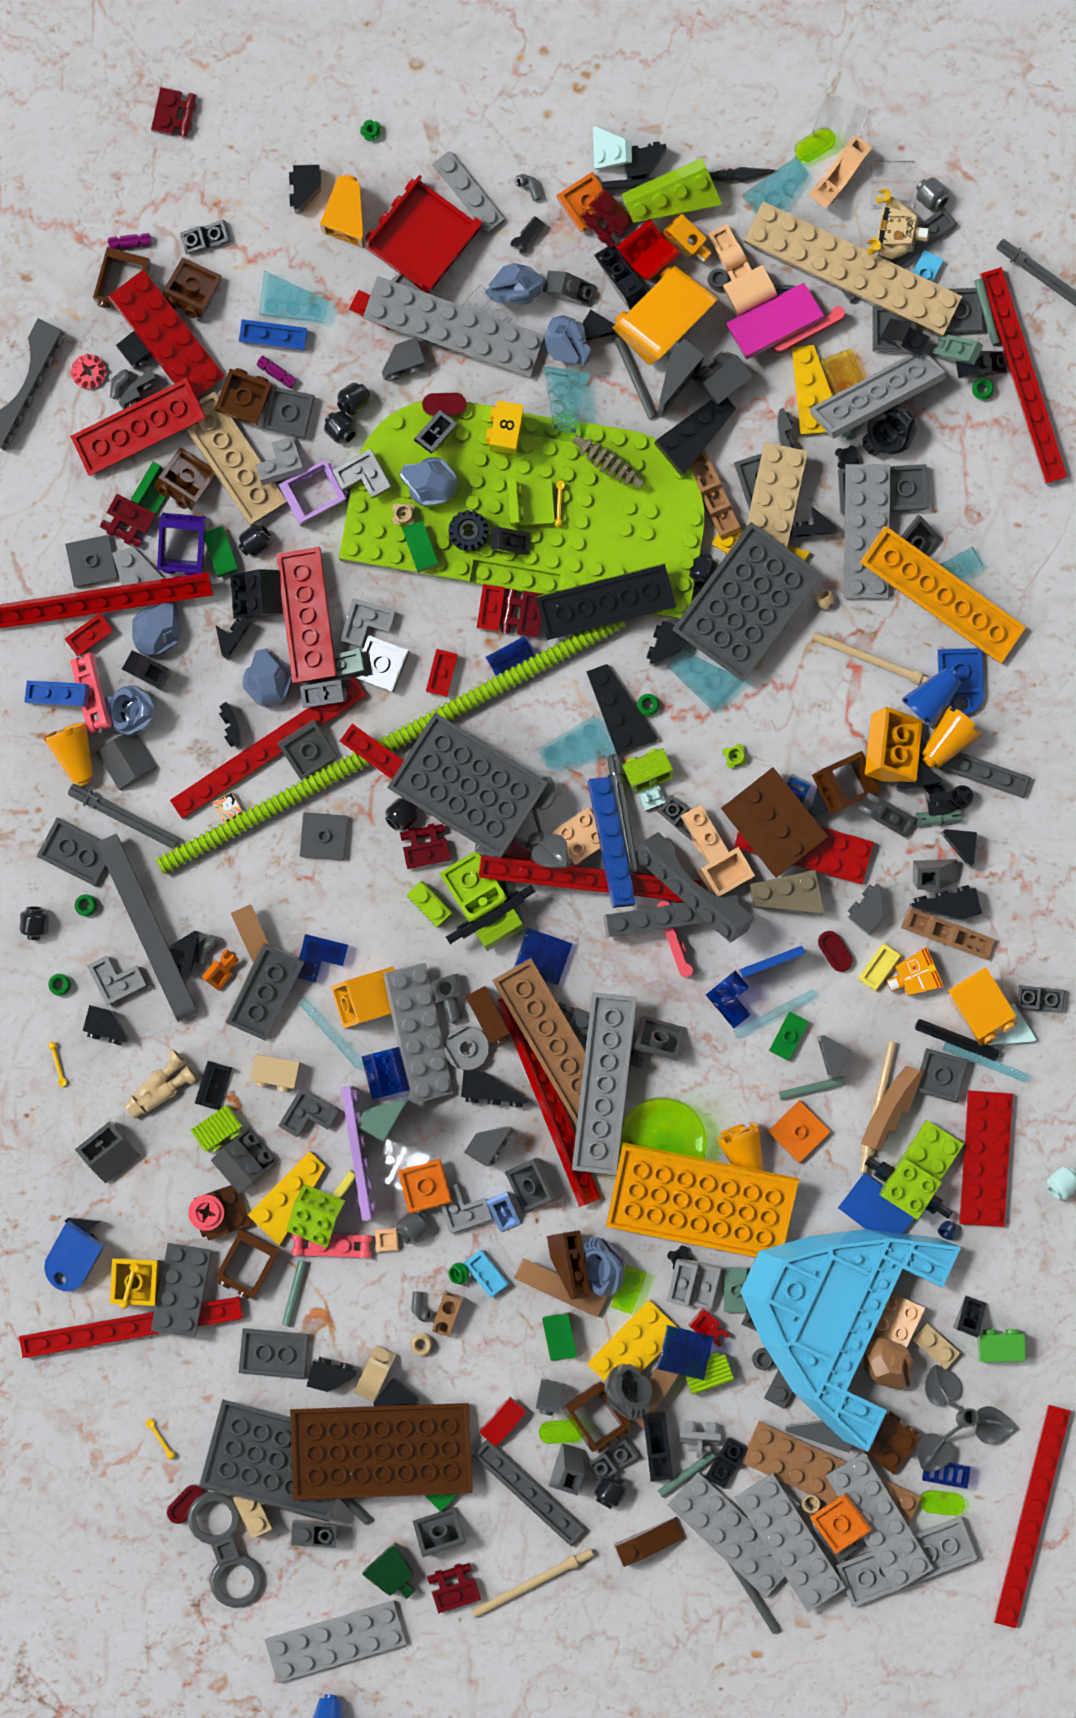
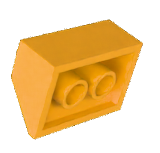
M887 706L872 713L865 775L883 782H915L917 780L923 720Z

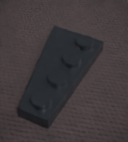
M727 397L719 404L710 400L655 440L654 444L682 477L734 413L736 407Z
M608 664L586 671L616 754H621L658 740Z

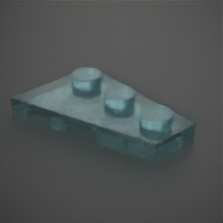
M794 157L745 192L742 197L755 215L763 201L784 210L807 179L809 173L798 158Z
M264 270L259 315L325 323L327 299Z
M544 365L543 370L550 400L553 427L556 430L576 433L587 373Z
M684 650L667 665L713 712L744 683L731 673Z
M595 716L590 717L537 749L548 769L617 754Z

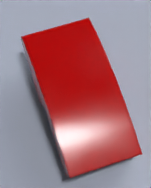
M510 1396L480 1428L479 1433L496 1447L515 1427L527 1410Z

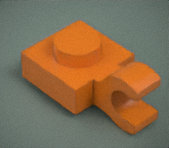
M226 949L221 955L220 963L215 960L202 975V978L220 991L233 975L229 970L237 964L239 958Z

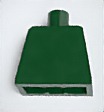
M395 1543L391 1544L362 1572L364 1577L389 1596L398 1590L407 1599L416 1591L408 1582L414 1575V1572Z

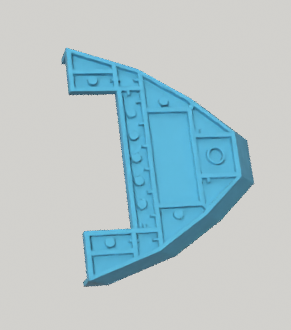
M863 1229L809 1236L758 1252L740 1292L760 1340L792 1392L844 1442L863 1451H869L887 1410L848 1392L847 1389L902 1269L943 1288L961 1249L960 1246L934 1237Z

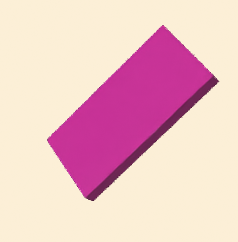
M803 282L726 322V326L747 360L825 320V317Z

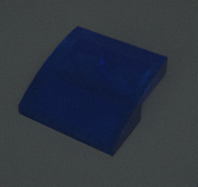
M527 928L514 967L532 958L544 981L558 985L573 943Z
M399 1047L361 1056L372 1099L410 1090Z
M667 1325L657 1369L704 1380L714 1336Z

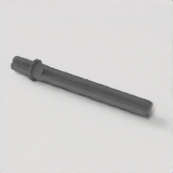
M1005 239L999 242L996 248L1011 259L1009 262H1015L1076 306V290L1022 252L1021 247L1018 249Z
M612 754L607 757L609 768L607 776L611 777L629 871L633 873L639 870L623 778L625 772L622 771L620 756Z
M72 784L68 790V795L82 802L83 806L88 805L171 849H174L179 842V837L95 795L93 790L88 791L76 784Z

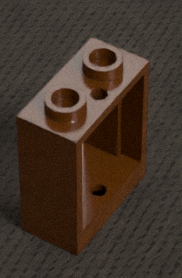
M107 247L93 295L94 301L98 302L97 306L110 309V306L115 307L108 297L103 296L112 261L144 269L148 275L151 266L149 258Z
M863 751L812 774L831 815L866 799L868 793L874 795L882 791L877 779L865 775L866 757ZM850 763L864 793L846 800L833 770Z
M483 986L466 995L465 997L489 1043L495 1042L497 1046L507 1041V1035L510 1032L486 987Z
M240 1229L215 1278L219 1279L218 1284L230 1289L232 1286L238 1289L237 1294L246 1299L250 1297L255 1298L281 1249ZM241 1241L270 1255L253 1290L224 1275Z
M602 1381L596 1382L561 1407L590 1451L595 1452L598 1450L600 1453L611 1446L609 1441L615 1437L619 1440L628 1433L627 1428L631 1426L626 1417L610 1407ZM599 1394L619 1423V1426L597 1442H594L574 1411Z

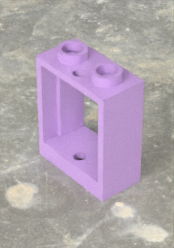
M326 460L310 467L304 473L293 476L278 484L300 526L347 502L345 496L348 495L347 490L343 491L337 483L332 471L335 468L332 463L328 465ZM325 471L339 498L304 515L290 488Z

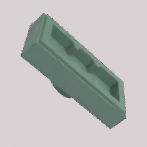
M724 1267V1312L746 1313V1304L740 1291L747 1278V1267Z

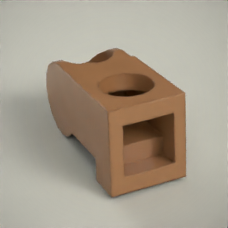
M444 1291L432 1332L449 1337L463 1296Z

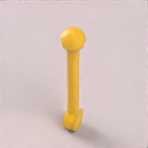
M563 481L556 483V488L558 489L557 514L554 522L556 527H560L563 524L561 520L562 490L565 488Z
M50 1042L48 1047L52 1050L58 1072V1085L64 1087L67 1085V1080L62 1074L56 1052L57 1044Z
M136 1263L130 1265L131 1273L123 1301L120 1302L121 1309L128 1308L127 1300L135 1272L139 1269Z
M148 1419L146 1426L151 1428L167 1453L166 1457L169 1460L174 1459L175 1453L170 1451L155 1428L154 1420Z

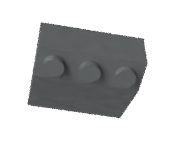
M683 339L681 342L676 341L669 350L670 353L667 358L669 361L657 415L660 417L695 376L696 371L703 365L705 355L686 339Z

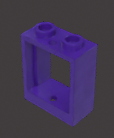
M162 512L159 521L157 570H162L163 573L167 574L185 572V575L202 573L204 568L206 516ZM167 528L199 531L197 561L165 559Z

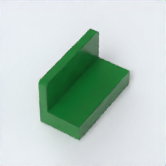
M154 461L152 462L131 497L132 502L157 514L166 498L160 495L157 487L154 486L164 471L161 465Z
M568 1312L543 1317L542 1321L550 1360L577 1358Z

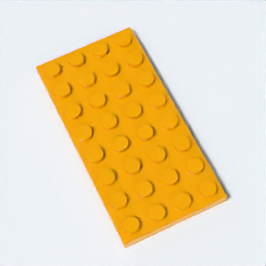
M623 1142L606 1227L757 1257L758 1252L761 1250L785 1244L799 1178Z

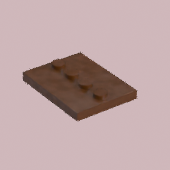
M774 767L721 808L775 878L779 877L828 838L827 834Z

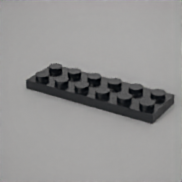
M665 563L536 596L547 640L676 607Z

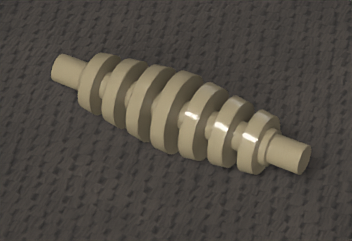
M576 435L572 443L580 448L582 456L586 452L588 453L586 459L589 462L593 457L596 459L593 463L594 467L597 468L600 463L603 464L599 470L600 472L604 473L607 468H610L607 476L612 477L617 473L616 481L619 482L624 478V485L632 484L638 489L642 487L644 481L637 477V471L634 468L629 472L630 465L628 463L622 467L621 463L624 459L621 456L616 462L614 461L617 455L616 452L612 451L609 456H606L609 448L604 447L602 451H599L600 443L597 442L595 446H592L591 444L594 440L590 438L584 440Z

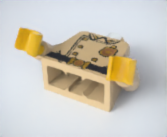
M883 188L878 192L884 196V199L878 196L875 200L878 204L885 202L886 206H883L877 238H871L867 242V244L873 246L867 249V253L873 255L877 252L878 255L889 259H896L908 252H913L916 240L928 242L929 228L918 227L917 215L902 202L891 197L888 189Z

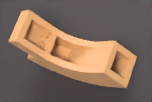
M854 135L829 171L813 188L809 196L827 209L852 179L873 147L857 135Z

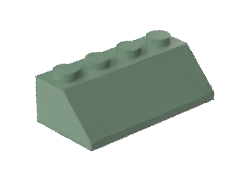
M402 1099L365 1110L359 1119V1122L362 1123L360 1128L382 1141L387 1140L408 1100Z

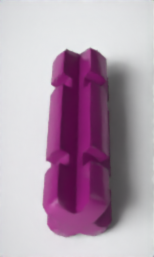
M149 233L141 234V236L134 234L120 236V238H117V236L108 238V247L113 249L151 245V235Z
M261 356L256 363L257 367L262 370L265 369L266 373L279 382L282 381L286 387L291 389L295 385L297 380L294 376L288 375L285 370L275 363H270L269 359L265 356Z

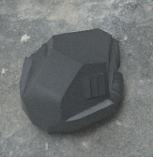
M620 1364L614 1367L608 1374L604 1392L607 1394L610 1407L630 1421L642 1420L648 1412L647 1405H650L652 1401V1385L648 1378L642 1376L631 1364Z

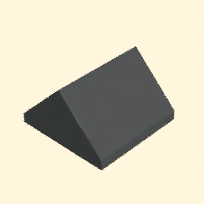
M919 514L901 535L903 539L928 557L942 541V538Z
M137 734L133 736L121 735L114 738L96 752L119 790L157 768Z
M642 1016L633 1049L677 1061L685 1027Z
M825 1035L817 1036L828 1078L830 1080L836 1079L851 1050Z
M536 1157L505 1172L523 1212L555 1199Z
M455 1507L413 1521L422 1557L465 1544L466 1542Z

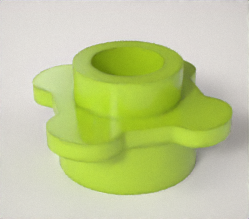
M736 744L735 747L723 749V755L726 756V766L732 769L735 765H745L747 763V757L744 756L742 744Z

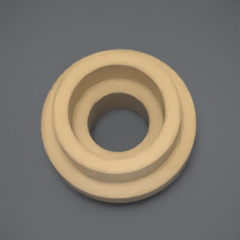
M417 1334L411 1340V1349L418 1356L429 1354L433 1348V1341L427 1334ZM421 1340L426 1342V1347L423 1349L418 1347V1342Z

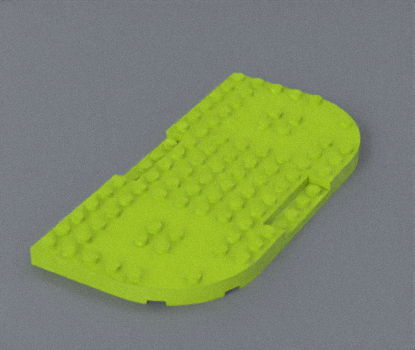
M419 401L389 415L373 430L364 443L360 454L369 449L373 451L392 489L373 499L363 481L351 487L339 554L340 561L478 585L505 587L506 590L515 589L518 592L529 591L542 594L665 563L676 607L651 613L650 615L679 620L691 604L694 579L689 576L694 559L699 557L705 521L703 498L690 468L681 477L656 447L654 442L657 439L652 436L627 429L592 423L585 424L524 413L516 455L490 451L489 444H486L488 427H493V423L490 422L492 406L466 402V409L461 415L449 416L457 425L439 450L430 454L414 441V438L434 417L424 412L422 401ZM576 435L584 440L589 438L594 440L591 444L592 446H595L597 442L600 443L599 451H602L604 447L609 448L606 456H609L612 451L616 452L617 455L614 461L616 462L621 456L624 459L621 463L622 467L628 463L630 465L629 472L634 468L637 471V477L644 481L642 487L638 489L632 484L626 486L623 484L624 478L619 482L616 481L617 473L612 477L607 476L610 468H607L604 473L600 472L599 470L603 464L600 463L597 468L594 467L593 463L596 459L593 457L589 462L586 459L588 453L586 452L582 456L580 448L572 443ZM437 457L443 459L458 478V491L455 497L446 504L424 507L411 498L409 487L403 483L399 475L403 465L421 463L423 459ZM516 478V481L551 479L555 519L558 498L556 483L563 481L565 488L562 490V526L556 527L554 523L511 527L507 479ZM395 503L400 505L411 503L414 505V511L412 512L414 523L423 520L439 564L438 566L419 573L417 572L402 530L403 527L408 525L406 523L395 525L392 521L394 517L392 507ZM460 511H477L487 521L489 531L487 541L476 551L466 552L462 549L459 550L452 544L449 537V523L452 521L453 516H456ZM465 525L463 527L465 531L464 536L470 537L474 534L472 531L473 526ZM493 527L529 532V555L495 553V550H491Z

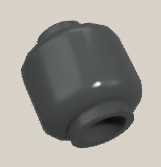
M934 177L921 180L916 187V190H918L916 199L930 211L942 209L949 200L948 188Z
M421 1211L419 1213H407L398 1221V1230L396 1232L405 1243L417 1244L429 1233L430 1228L427 1224L429 1219Z

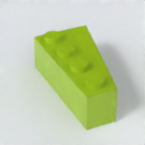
M703 158L622 193L624 203L633 223L723 205Z

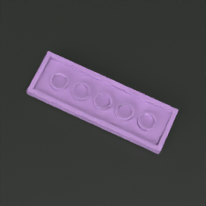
M352 1086L341 1087L362 1221L371 1220L373 1214L376 1213L375 1201L370 1200L369 1192L373 1191L371 1178L366 1176V1170L369 1169L368 1156H363L362 1148L366 1147L364 1134L359 1132V1125H362L359 1122L361 1112H356L355 1103H359L357 1089L353 1090Z

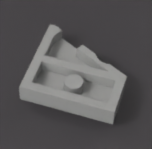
M134 547L112 553L122 585L164 579Z

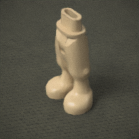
M172 1049L168 1052L169 1062L163 1070L153 1071L151 1076L130 1096L131 1100L124 1105L134 1119L142 1113L144 1115L147 1114V1112L159 1106L167 1099L173 1098L179 1086L185 1083L195 1085L199 1081L194 1070L187 1065L173 1080L166 1082L170 1075L186 1064L184 1058L176 1050Z

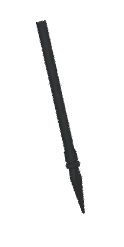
M739 167L733 170L729 168L727 171L725 169L709 172L712 181H727V179L728 181H744L774 173L776 170ZM658 177L602 182V190L635 188Z

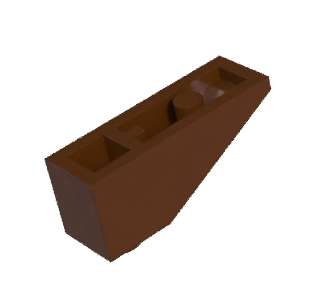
M580 1230L547 1236L550 1259L570 1299L591 1297Z
M674 1517L616 1542L614 1545L623 1567H626L685 1537L677 1518Z

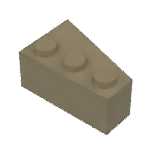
M815 870L749 884L753 907L825 914Z

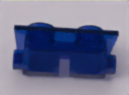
M523 636L486 656V659L495 676H498L499 673H503L505 670L511 669L512 666L515 667L518 663H522L523 660H528L529 657L535 655L529 642Z

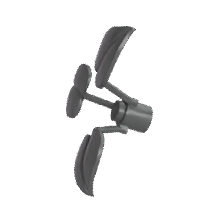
M547 776L542 777L541 779L548 782V785L532 810L538 832L532 833L527 842L517 836L514 837V840L525 845L526 848L530 847L532 849V858L538 865L548 868H567L568 845L566 840L558 834L544 837L537 814V808L541 810L548 809L556 797V786L553 779ZM475 845L476 853L496 857L479 845Z
M937 1364L927 1374L925 1381L926 1396L935 1406L947 1403L959 1412L956 1415L957 1427L943 1436L942 1439L935 1433H929L921 1437L917 1444V1455L921 1469L929 1472L939 1470L951 1461L953 1447L945 1441L962 1428L976 1425V1436L985 1444L998 1443L1015 1430L1012 1421L1003 1412L994 1407L986 1406L976 1411L972 1408L964 1409L963 1406L952 1403L950 1400L956 1399L960 1394L961 1383L954 1373L945 1370Z

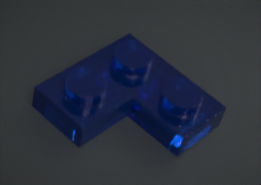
M305 934L299 956L300 959L304 960V964L297 978L317 982L322 961L344 966L349 945Z
M736 970L705 994L733 1029L751 1015L737 998L749 986Z

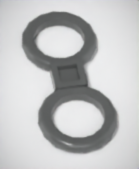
M208 1492L196 1498L190 1506L188 1525L193 1535L201 1542L211 1544L217 1564L212 1569L209 1581L211 1591L216 1600L225 1606L233 1608L245 1607L255 1601L261 1592L263 1585L262 1572L257 1563L249 1557L239 1555L233 1536L239 1530L241 1515L234 1500L223 1493ZM207 1502H222L231 1511V1525L222 1534H206L197 1524L198 1511ZM230 1565H243L253 1575V1588L244 1597H228L219 1587L218 1580L220 1574Z

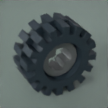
M460 511L456 516H453L452 521L449 523V537L452 544L459 550L462 549L466 552L476 551L487 541L489 533L487 521L477 511ZM465 525L473 526L472 531L474 534L472 536H464L465 531L463 527Z

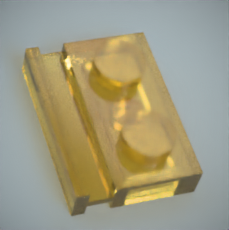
M852 348L820 360L834 395L864 380Z

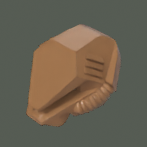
M884 1337L871 1340L863 1355L865 1372H868L876 1384L897 1390L910 1386L913 1378L911 1371L913 1369V1360L908 1349L902 1344H896Z

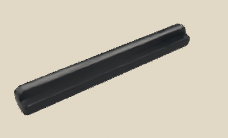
M918 1019L915 1024V1030L993 1061H996L998 1058V1049L985 1044L980 1046L973 1039L922 1019Z

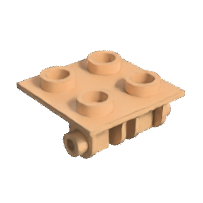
M588 807L552 831V834L561 835L566 840L568 845L567 854L575 866L601 849L594 814Z
M892 1292L873 1333L887 1338L896 1344L900 1343L907 1348L926 1308Z

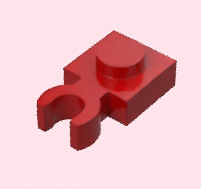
M704 1308L688 1324L691 1329L705 1340L711 1336L713 1342L718 1347L722 1346L721 1342L717 1340L719 1335H724L727 1338L730 1337L725 1329L717 1328L721 1324L720 1321Z

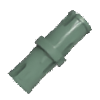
M960 808L951 809V812L948 814L930 816L928 812H916L915 818H925L924 820H916L917 827L932 824L942 826V823L961 822V816L952 817V815L961 814Z

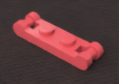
M840 306L834 307L831 314L825 317V320L772 346L773 352L781 354L839 323L845 315L844 309Z
M92 652L84 654L83 658L77 657L72 659L71 667L75 683L90 685L87 707H82L87 730L93 734L98 732L100 728L106 729L111 727L112 720L107 712L95 665L96 657ZM98 714L99 720H95L94 715Z
M661 901L658 903L657 907L667 906L670 904L667 901ZM678 927L666 928L664 931L678 971L682 977H689L693 972V968L685 962L683 955L687 954L684 943L683 941L678 942L676 936L679 933Z
M292 1234L294 1248L291 1250V1255L372 1257V1251H370L372 1235L332 1234L328 1247H323L310 1241L309 1248H303V1240L307 1239ZM355 1242H361V1250H354Z

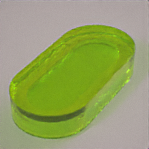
M819 128L797 142L794 147L795 156L801 162H810L833 148L836 143V136L830 128Z
M569 1419L546 1421L539 1428V1437L547 1444L576 1442L581 1438Z
M938 1490L924 1491L919 1502L922 1509L928 1513L952 1516L960 1514L965 1506L963 1498L958 1493Z

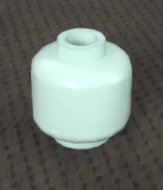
M1059 1167L1047 1179V1190L1055 1199L1067 1200L1076 1192V1170L1073 1168Z

